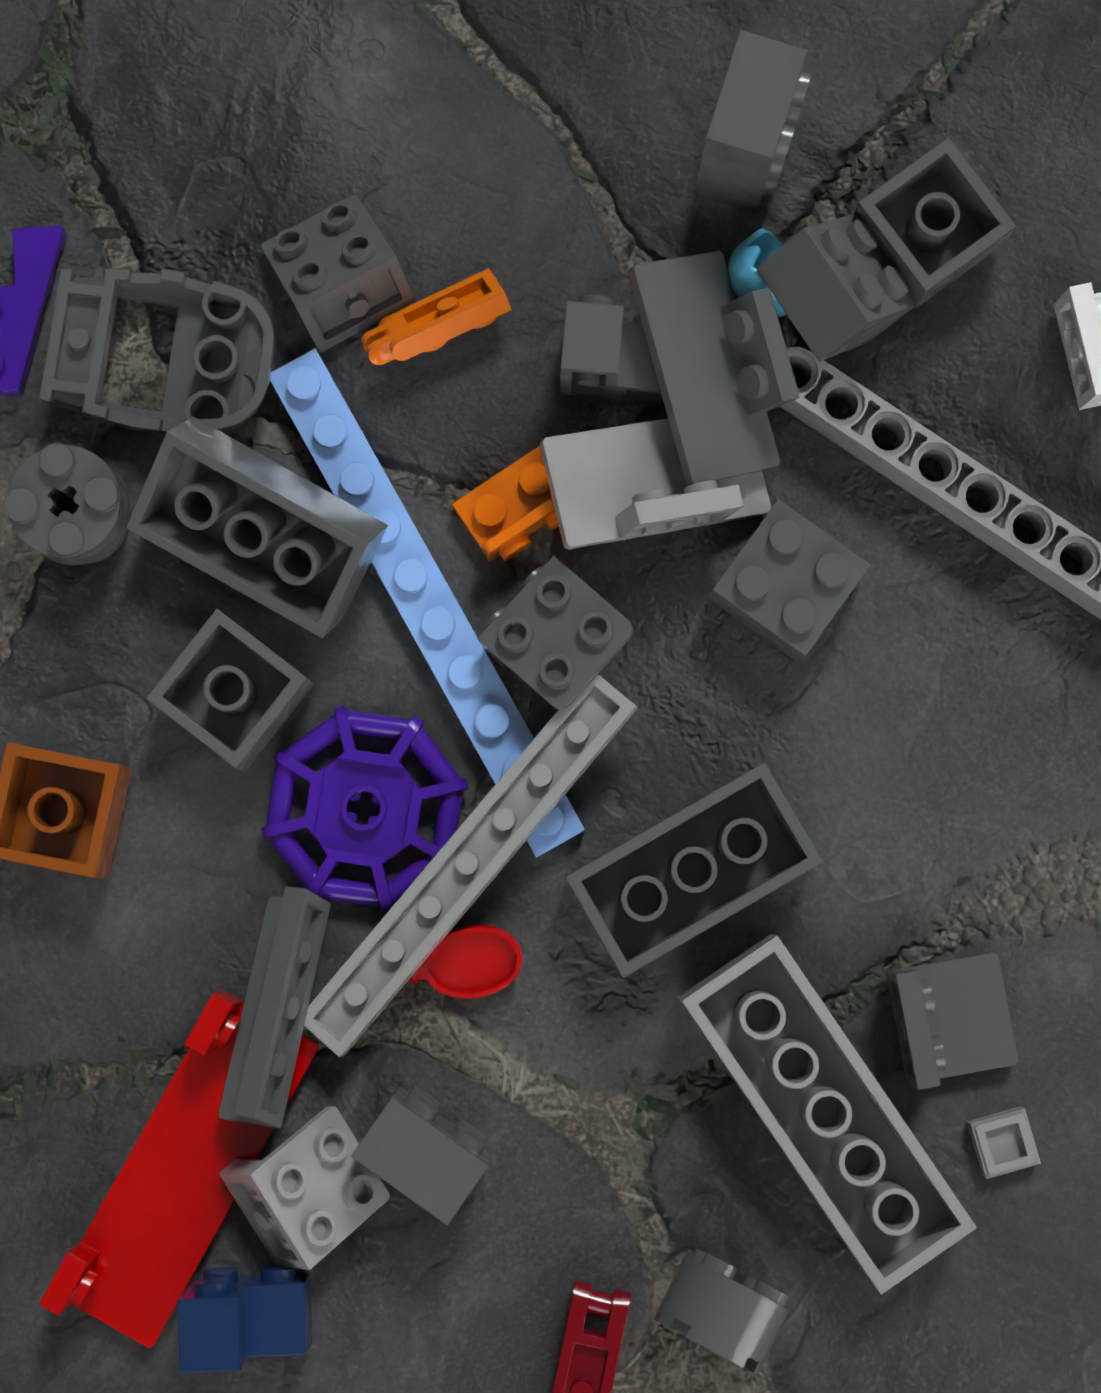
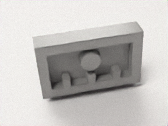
M334 1106L325 1107L263 1160L235 1159L219 1173L271 1258L278 1266L311 1270L390 1198V1194L380 1177L351 1157L359 1143L339 1110Z

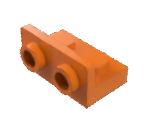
M540 446L452 504L453 509L489 562L501 555L504 561H507L521 553L532 543L528 536L547 524L550 530L559 527Z

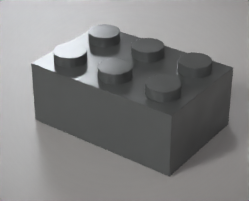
M740 30L706 136L694 194L755 213L757 212L762 195L773 198L812 76L811 73L801 71L807 53L806 49Z

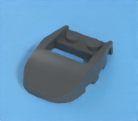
M61 269L39 399L47 404L129 430L167 432L194 416L221 432L230 431L249 420L258 410L266 396L275 348L270 318L259 301L253 296L246 294L243 290L216 281L208 284L186 277L185 272L161 269V273H133L130 269H106L104 277H76L72 269ZM117 298L178 307L162 411L101 402Z

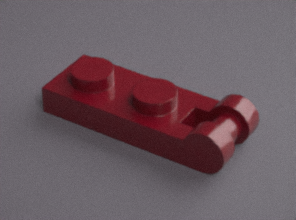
M574 1281L551 1393H612L629 1311L631 1292L614 1289L612 1294L591 1290L592 1284ZM587 1313L608 1317L605 1333L584 1329Z

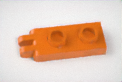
M488 268L384 317L379 322L378 327L366 332L362 336L361 344L374 365H383L394 359L405 361L422 352L435 351L444 346L448 340L473 328L486 327L493 323L498 316L512 309L505 291Z

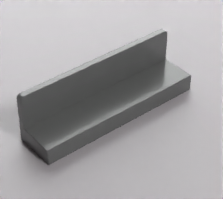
M285 886L283 897L271 896L267 901L242 1009V1020L238 1027L220 1104L219 1117L222 1119L275 1128L282 1127L331 903L306 888Z

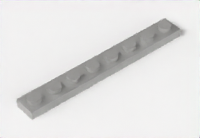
M598 674L567 708L558 710L308 1006L304 1026L338 1057L345 1056L638 707Z

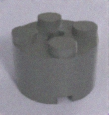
M53 443L28 457L14 473L4 501L6 514L21 540L46 558L61 565L75 566L102 561L111 556L122 545L129 533L126 527L132 514L129 493L125 483L100 457L81 447ZM68 499L73 500L79 505L74 514H70L62 508Z
M696 1248L691 1258L686 1255L684 1256L654 1320L668 1328H673L685 1334V1337L758 1375L789 1311L784 1308L789 1296L745 1275L741 1284L732 1280L737 1268Z

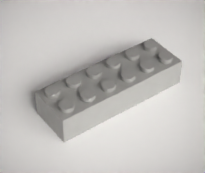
M769 934L678 997L866 1276L881 1295L977 1228L777 935Z

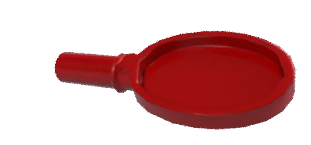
M481 924L456 928L445 936L407 983L414 982V984H417L419 981L428 980L430 985L437 991L455 998L471 999L491 995L507 987L517 977L521 970L522 949L513 935L496 926Z

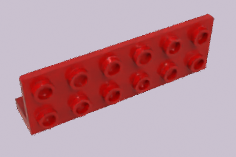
M225 990L212 994L184 1044L189 1049L84 1237L79 1244L67 1252L38 1305L58 1316L70 1305H74L146 1347H152L156 1343L178 1303L177 1300L184 1293L235 1201L219 1173L235 1159L257 1160L275 1127L229 1121L219 1117L220 1104L236 1035L242 1020L243 1000ZM303 1034L287 1105L319 1050V1044Z

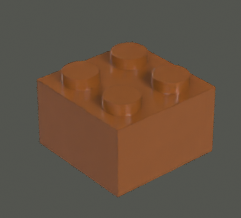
M7 742L0 770V859L93 878H109L132 768Z

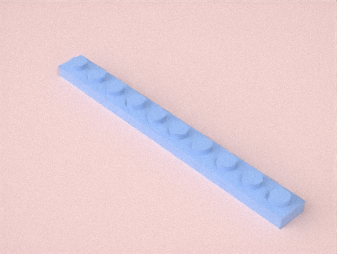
M315 348L271 372L270 381L333 494L388 525L371 562L496 784L534 738L484 648L477 640L475 632ZM566 795L527 839L536 858L585 831Z

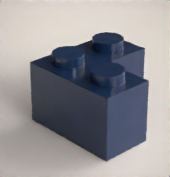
M278 1265L266 1266L261 1268V1275L238 1276V1269L233 1267L207 1269L203 1271V1278H196L177 1300L179 1373L239 1371L248 1357L306 1355L312 1344L310 1273L295 1274V1268Z

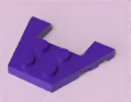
M62 225L12 229L15 284L0 286V397L24 395L42 330L39 325L47 297H51L56 277L54 272L60 251H64L67 240L66 231Z

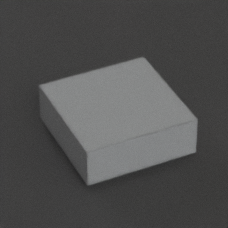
M1019 1106L967 1121L984 1178L989 1179L1041 1164L1025 1108Z

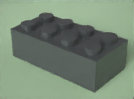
M192 416L166 432L126 528L315 635L324 638L344 618L388 525Z
M764 762L565 878L619 973L624 978L823 863Z

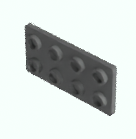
M720 251L636 264L628 270L630 282L686 484L689 486L702 481H719L778 466L780 459L766 411L796 400L800 396L770 288L751 291L735 299L725 259Z

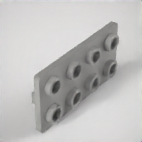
M668 418L546 437L540 443L563 545L566 549L763 516L771 510L762 471L719 481H702L688 486Z

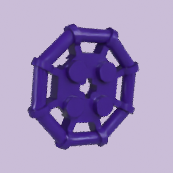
M344 705L336 707L335 714L284 751L277 750L272 758L276 761L266 826L261 827L263 839L268 838L303 888L326 900L378 907L382 909L383 913L388 912L458 830L463 793L465 790H468L466 778L461 779L426 732L423 727L425 721L416 716L410 720L348 710L347 706ZM354 733L398 740L390 755L360 751L356 748ZM341 737L344 753L337 757V760L318 772L304 765L306 761ZM409 748L413 750L437 783L436 785L419 788L401 764V760ZM298 774L310 782L305 817L289 820L296 775ZM362 792L371 793L372 803L380 805L379 815L370 816L367 825L357 824V814L349 812L350 801H360ZM440 797L433 843L418 835L423 800ZM309 829L321 844L327 857L319 870L292 832ZM412 844L427 853L388 881L384 864ZM339 862L370 866L375 884L332 878L330 876Z

